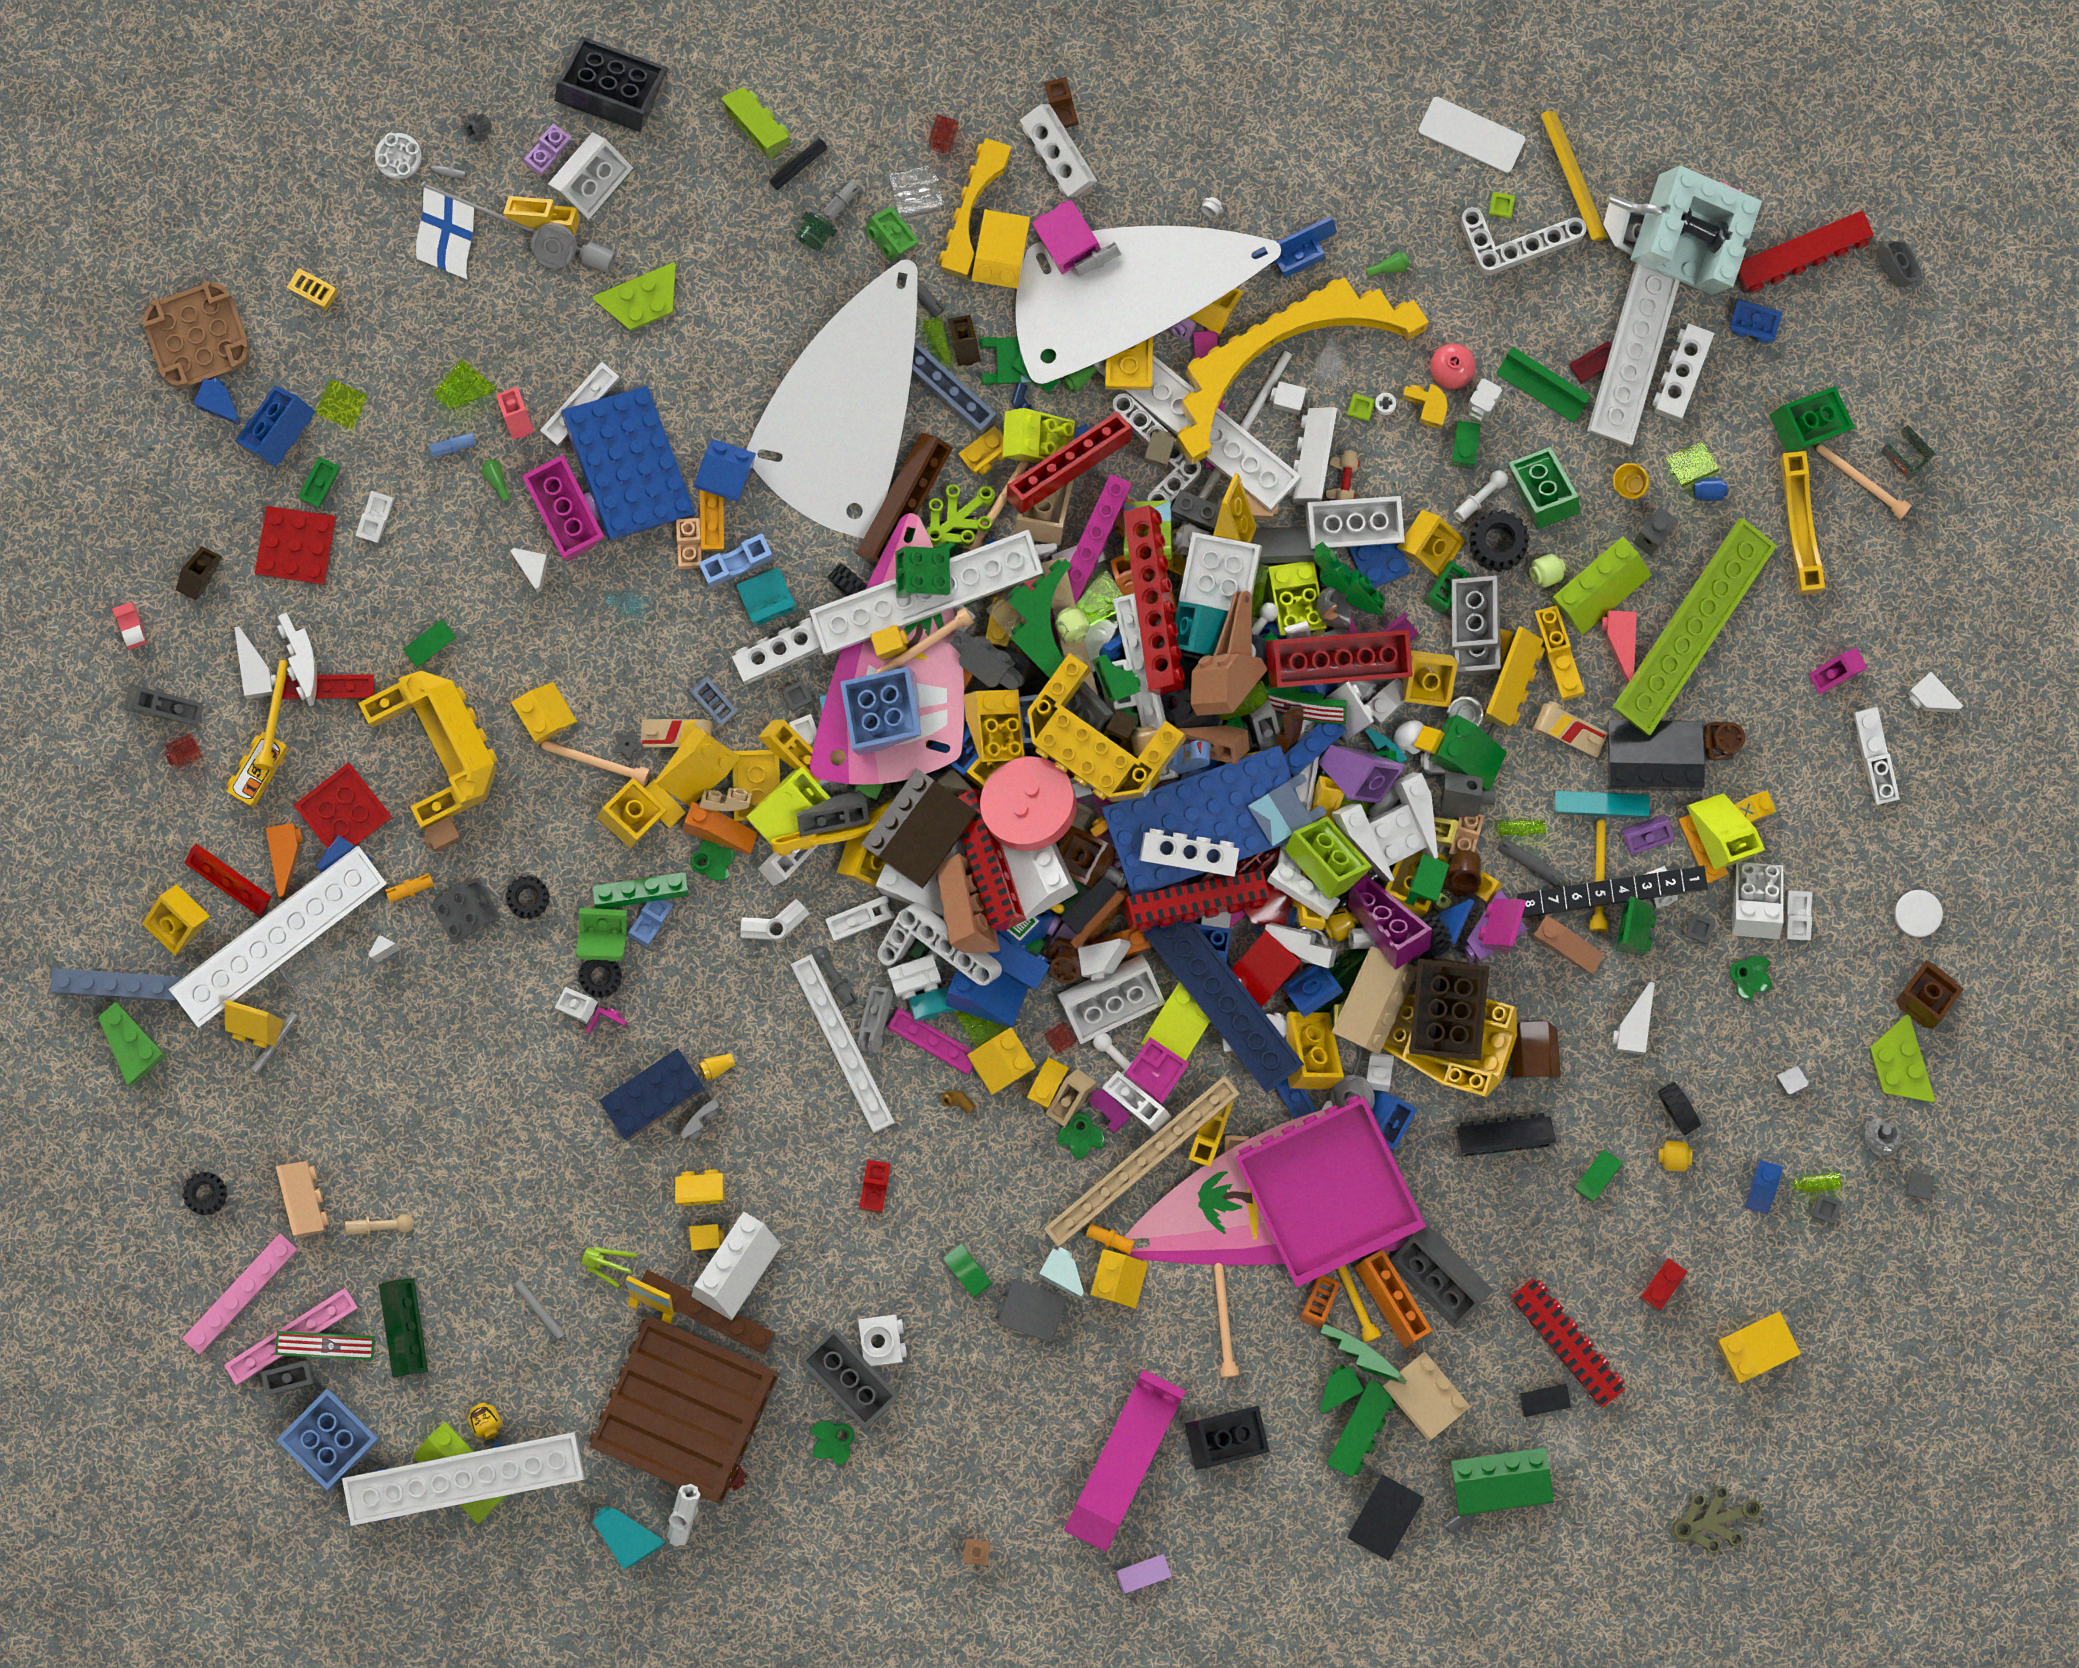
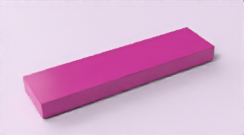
M898 1007L887 1029L964 1074L969 1075L973 1065L967 1055L973 1050L921 1020L914 1021L913 1015Z

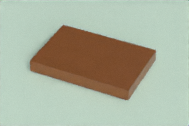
M1130 890L1117 891L1088 922L1082 932L1077 934L1070 943L1075 948L1090 946L1123 911L1122 905L1126 897L1132 896Z

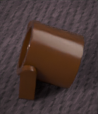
M1710 722L1704 726L1703 740L1707 759L1710 761L1734 759L1733 755L1740 751L1745 742V733L1742 727L1734 722ZM1711 727H1718L1713 736L1711 734ZM1713 748L1719 754H1721V756H1713Z
M1459 851L1451 858V865L1448 867L1444 884L1455 896L1473 894L1479 890L1481 884V858L1473 851Z
M1058 936L1055 937L1052 945H1049L1045 958L1048 959L1047 964L1050 965L1049 971L1053 978L1060 983L1070 984L1076 981L1081 973L1078 948H1075L1070 943L1072 940Z

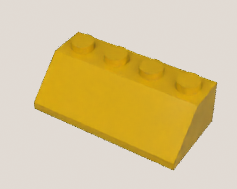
M1521 626L1516 631L1483 718L1484 721L1497 724L1508 730L1512 724L1517 725L1521 712L1517 711L1518 706L1526 701L1529 693L1528 690H1525L1527 682H1533L1537 669L1533 668L1536 659L1541 661L1545 647L1541 646L1543 639Z

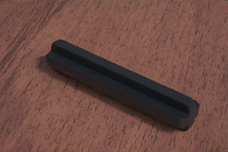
M820 138L817 139L769 180L771 186L779 190L827 149L826 143Z

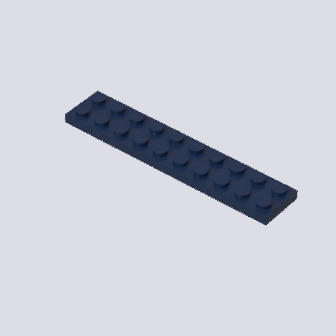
M1165 886V887H1162V888H1159V889H1156V890H1153V891H1150V892L1165 890V889H1168V888H1167V886ZM1182 920L1176 921L1168 927H1160V925L1151 926V929L1141 932L1266 1094L1304 1065L1194 921L1189 923H1183Z

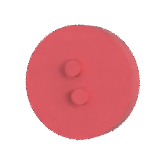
M1040 757L1017 758L999 767L985 783L980 799L981 814L992 836L1002 845L1018 851L1040 850L1057 842L1071 827L1077 810L1076 793L1067 774L1055 767L1054 762Z

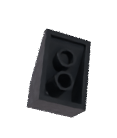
M1009 641L1004 652L1008 653L1011 656V660L1016 663L1013 668L1019 671L1025 678L1023 686L1016 689L1019 692V697L1038 696L1050 679L1014 642ZM1002 684L988 687L989 691L1010 690Z
M1259 1405L1184 1423L1195 1470L1210 1468L1270 1452Z
M1381 1474L1347 1538L1389 1561L1425 1497Z

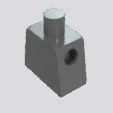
M1659 507L1641 529L1633 543L1652 557L1678 524L1679 520L1662 507Z
M1446 771L1441 794L1440 817H1476L1479 815L1481 804L1494 805L1495 791L1482 790L1483 780L1480 777Z

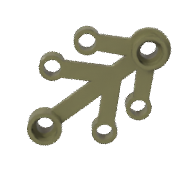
M1719 1486L1714 1490V1498L1703 1519L1693 1522L1699 1508L1706 1503V1497L1702 1493H1695L1691 1497V1505L1685 1517L1677 1519L1672 1524L1671 1533L1679 1542L1692 1540L1706 1547L1709 1553H1717L1721 1548L1720 1542L1716 1539L1710 1540L1696 1531L1706 1528L1729 1540L1732 1546H1740L1744 1541L1743 1535L1739 1532H1732L1719 1524L1744 1516L1750 1519L1757 1518L1762 1512V1506L1759 1501L1750 1499L1745 1501L1740 1508L1717 1514L1723 1500L1729 1495V1491L1725 1486ZM1720 1488L1726 1492L1723 1498L1717 1495V1491ZM1697 1495L1703 1498V1502L1700 1505L1694 1502V1498ZM1750 1504L1756 1508L1753 1514L1747 1511V1507ZM1682 1525L1687 1527L1685 1535L1679 1533V1527ZM1735 1534L1740 1536L1738 1544L1732 1542V1536ZM1712 1541L1718 1545L1715 1551L1709 1548V1544Z

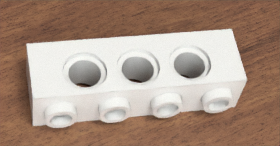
M1040 104L1020 119L1024 133L1034 142L1035 151L1040 157L1044 158L1047 163L1046 168L1048 172L1055 176L1059 183L1058 187L1065 196L1077 197L1097 182V179L1050 104ZM1044 127H1046L1048 131L1046 138H1044L1042 135ZM1056 147H1058L1060 150L1058 157H1056L1054 154V150ZM1068 166H1070L1072 170V173L1069 177L1066 173V169Z
M1689 323L1686 330H1680L1676 342L1680 343L1678 351H1672L1668 362L1672 364L1670 372H1664L1660 383L1664 385L1662 393H1656L1652 404L1656 407L1655 414L1679 423L1681 422L1713 339V332ZM1692 347L1695 349L1696 354L1688 356L1684 352V348ZM1684 368L1688 372V376H1678L1676 369ZM1668 390H1677L1680 397L1676 399L1671 398Z
M812 618L799 622L800 626L794 629L790 627L782 629L778 632V636L772 639L765 637L757 641V645L750 649L743 647L735 652L736 655L732 656V659L744 685L822 651ZM799 635H805L808 640L804 645H797L795 638ZM777 645H784L786 647L784 654L777 655L773 652ZM757 654L765 657V661L760 665L752 662L753 657Z
M1150 828L1149 833H1143L1139 860L1235 877L1239 848H1234L1233 842L1220 840L1219 845L1211 844L1210 838L1198 836L1196 841L1187 840L1186 834L1173 832V837L1164 836L1163 830ZM1164 841H1169L1172 845V851L1167 855L1162 854L1160 851V845ZM1188 845H1192L1196 851L1191 859H1187L1183 854L1184 848ZM1211 849L1217 850L1219 854L1218 860L1214 863L1207 860V853Z

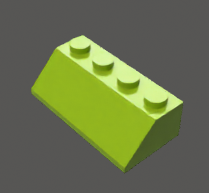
M1622 536L1556 593L1551 602L1558 606L1559 611L1582 636L1598 623L1602 617L1606 616L1609 610H1613L1651 577L1652 574L1639 553Z
M444 1422L425 1440L413 1456L421 1463L475 1451L448 1422ZM509 1495L459 1505L479 1525Z

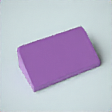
M1665 814L1621 829L1630 856L1674 841L1670 821Z

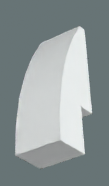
M1275 923L1266 924L1265 929L1286 949L1298 957L1326 968L1334 966L1337 948L1315 943L1317 933Z

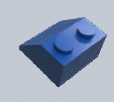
M712 439L704 454L694 488L738 502L752 474L756 453Z

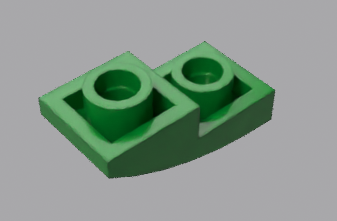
M441 619L406 646L403 651L418 668L452 642L456 635L445 621Z
M1603 1149L1574 1190L1594 1203L1622 1167L1623 1162Z
M963 1244L957 1246L943 1258L974 1298L993 1284L983 1268L977 1264Z

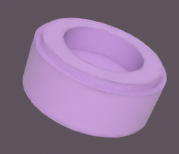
M1055 913L1056 916L1048 929L1047 934L1051 937L1056 935L1063 924V916L1059 913Z

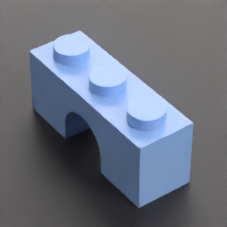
M759 534L742 542L741 546L732 552L723 555L718 553L699 562V566L711 589L773 560V555L763 534Z

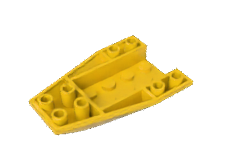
M1407 994L1382 1048L1444 1086L1487 1097L1502 1081L1517 1037L1516 1007L1490 999L1486 1000L1481 1061L1409 1054L1415 994Z

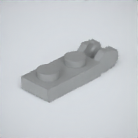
M871 987L859 1030L857 1048L860 1051L866 1052L868 1049L871 1053L880 1051L883 1042L881 1036L894 990L884 987Z

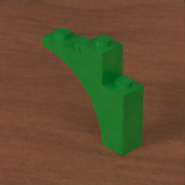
M1066 558L1062 562L1059 559L1048 568L1051 573L1046 578L1041 575L1032 584L1034 587L1032 591L1026 585L1022 588L1017 585L1008 594L1011 598L1008 603L1027 621L1025 625L1020 622L1011 631L1013 636L1010 639L1049 679H1051L1064 661L1052 635L1050 612L1055 590L1063 575L1072 566Z

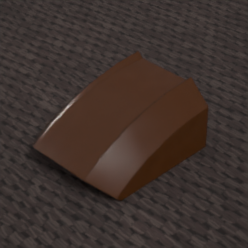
M1071 826L1056 844L1072 880L1090 889L1105 877L1110 865L1115 860V847L1074 826Z
M1926 960L1897 997L1896 1002L1899 1010H1903L1920 1023L1922 1027L1934 1029L1964 988L1938 966Z
M1535 1021L1519 1022L1517 1024V1037L1511 1052L1512 1079L1561 1077L1557 1028L1550 1022Z

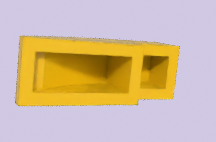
M509 196L503 212L504 217L536 230L546 223L562 224L569 228L574 236L580 222L577 207L555 206L552 199Z

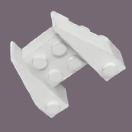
M1412 772L1396 780L1393 785L1402 804L1370 820L1367 819L1361 804L1351 803L1331 813L1338 829L1370 863L1371 868L1382 880L1393 881L1394 878L1388 866L1420 850L1425 855L1435 859L1438 858L1432 796L1422 773Z

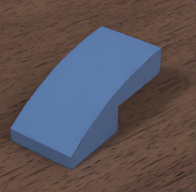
M666 900L647 902L627 936L648 948L674 905Z

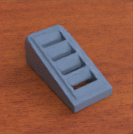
M705 676L688 691L720 727L738 712L708 676ZM707 685L710 689L700 696L698 692ZM714 692L716 696L706 703L704 700ZM720 699L723 703L715 710H712L710 707ZM727 706L729 710L719 718L717 714Z

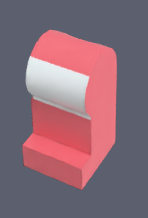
M129 602L113 608L114 616L117 619L128 649L132 650L146 645L147 640L134 603Z

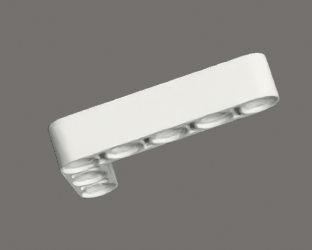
M1473 207L1468 208L1464 211L1461 219V227L1476 265L1484 275L1498 273L1578 243L1583 239L1586 232L1585 222L1581 218L1575 217L1495 247L1480 210ZM1473 216L1478 220V223L1470 225L1466 222V218ZM1577 226L1581 233L1574 235L1569 231V228ZM1555 234L1559 237V241L1552 243L1548 240L1547 236ZM1482 237L1485 239L1486 244L1478 246L1474 239ZM1533 242L1538 246V249L1530 251L1527 249L1526 244ZM1512 250L1515 252L1516 257L1508 259L1504 252ZM1490 258L1494 261L1495 265L1486 267L1483 264V260Z
M1122 393L1114 398L1113 412L1118 411L1131 425L1132 431L1147 446L1153 431L1157 433L1159 430L1168 432L1128 394ZM1124 401L1130 407L1126 411H1121L1117 408V404ZM1138 417H1142L1147 423L1142 427H1138L1133 421ZM1176 439L1173 449L1178 450L1180 455L1175 459L1170 458L1168 466L1173 471L1150 493L1148 501H1152L1154 498H1161L1163 501L1171 500L1172 505L1180 489L1186 491L1200 476L1201 465L1199 461L1193 464L1197 469L1194 474L1190 475L1184 471L1185 466L1190 465V463L1177 445ZM1176 481L1181 487L1177 491H1172L1168 488V484Z
M913 903L898 914L878 950L879 960L885 965H892L907 954L915 938H917L979 985L989 984L998 978L1002 972L1000 963L988 953H963L957 948L951 947L948 943L947 935L949 933L945 921L921 903Z

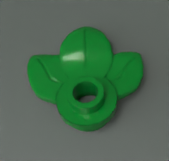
M704 840L700 845L699 851L692 855L690 865L692 870L698 874H706L709 879L714 881H723L730 878V873L726 867L734 861L736 852L729 848L719 847V844ZM700 860H705L706 864L704 866H699L698 862Z
M1751 956L1746 961H1736L1731 965L1729 970L1730 978L1736 983V992L1742 999L1751 1001L1754 991L1766 992L1772 989L1771 978L1764 972L1770 963L1767 958ZM1741 968H1743L1745 971L1743 977L1739 974V970Z
M1086 1113L1074 1114L1069 1124L1059 1130L1057 1137L1058 1145H1069L1072 1155L1078 1160L1083 1159L1087 1155L1090 1146L1103 1149L1105 1144L1102 1130L1093 1125L1091 1117ZM1083 1121L1085 1127L1079 1129L1076 1125L1077 1122Z
M823 1421L810 1429L812 1434L819 1439L813 1450L815 1458L827 1459L832 1457L837 1466L848 1460L850 1445L855 1438V1433L851 1426L844 1423L835 1425L829 1421ZM845 1431L847 1438L840 1440L838 1437L839 1432Z

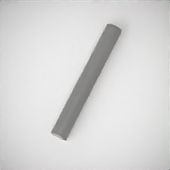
M292 1011L283 1023L276 1047L267 1045L266 1049L263 1050L250 1068L252 1071L259 1074L299 1016Z
M521 1279L518 1280L513 1286L557 1340L561 1339L565 1333Z

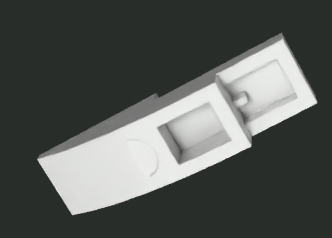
M287 613L278 616L281 625L277 626L282 639L287 637L290 643L286 645L291 656L288 658L290 667L287 668L291 680H297L299 687H296L301 700L306 699L308 705L312 706L314 705L317 690V669L313 650L305 628L295 631Z
M1878 707L1853 712L1858 732L1857 739L1876 805L1900 800L1891 757L1887 752Z

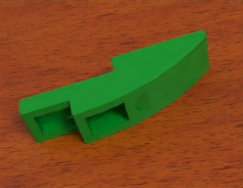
M1324 542L1315 546L1314 560L1321 567L1320 580L1327 587L1335 588L1337 591L1347 595L1345 601L1368 613L1378 616L1383 615L1385 597L1372 586L1370 579L1358 569L1350 573L1348 566L1338 560L1333 549L1328 548Z

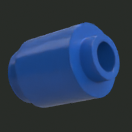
M1722 477L1700 478L1699 481H1694V499H1700V501H1723L1724 496H1728V484L1723 482Z

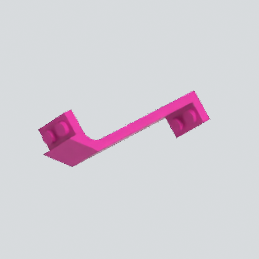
M1142 1370L1063 1531L1107 1552L1186 1392L1185 1390Z

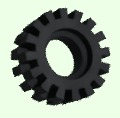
M841 563L827 577L846 597L866 590L867 584Z
M527 875V877L520 876L519 879H514L512 885H509L507 888V905L516 916L522 919H533L534 917L541 916L540 914L545 912L546 907L549 905L550 895L548 889L537 877H531V875ZM524 889H532L537 894V900L531 906H524L519 901V895Z
M1427 913L1419 917L1432 928L1430 949L1423 952L1422 957L1434 958L1449 950L1451 934H1447L1449 928L1444 927V920L1440 921V916H1435V913Z
M586 960L581 964V969L578 973L579 982L588 994L593 997L604 998L605 996H611L613 992L618 990V986L621 985L622 973L616 961ZM598 967L606 968L609 972V980L603 985H597L591 979L593 970Z
M199 1172V1174L192 1175L191 1179L188 1178L186 1186L183 1187L184 1194H182L186 1206L191 1211L205 1216L213 1215L216 1211L219 1212L221 1207L225 1205V1199L228 1196L224 1181L210 1172ZM202 1185H210L214 1190L212 1200L207 1203L200 1202L196 1196L197 1189Z

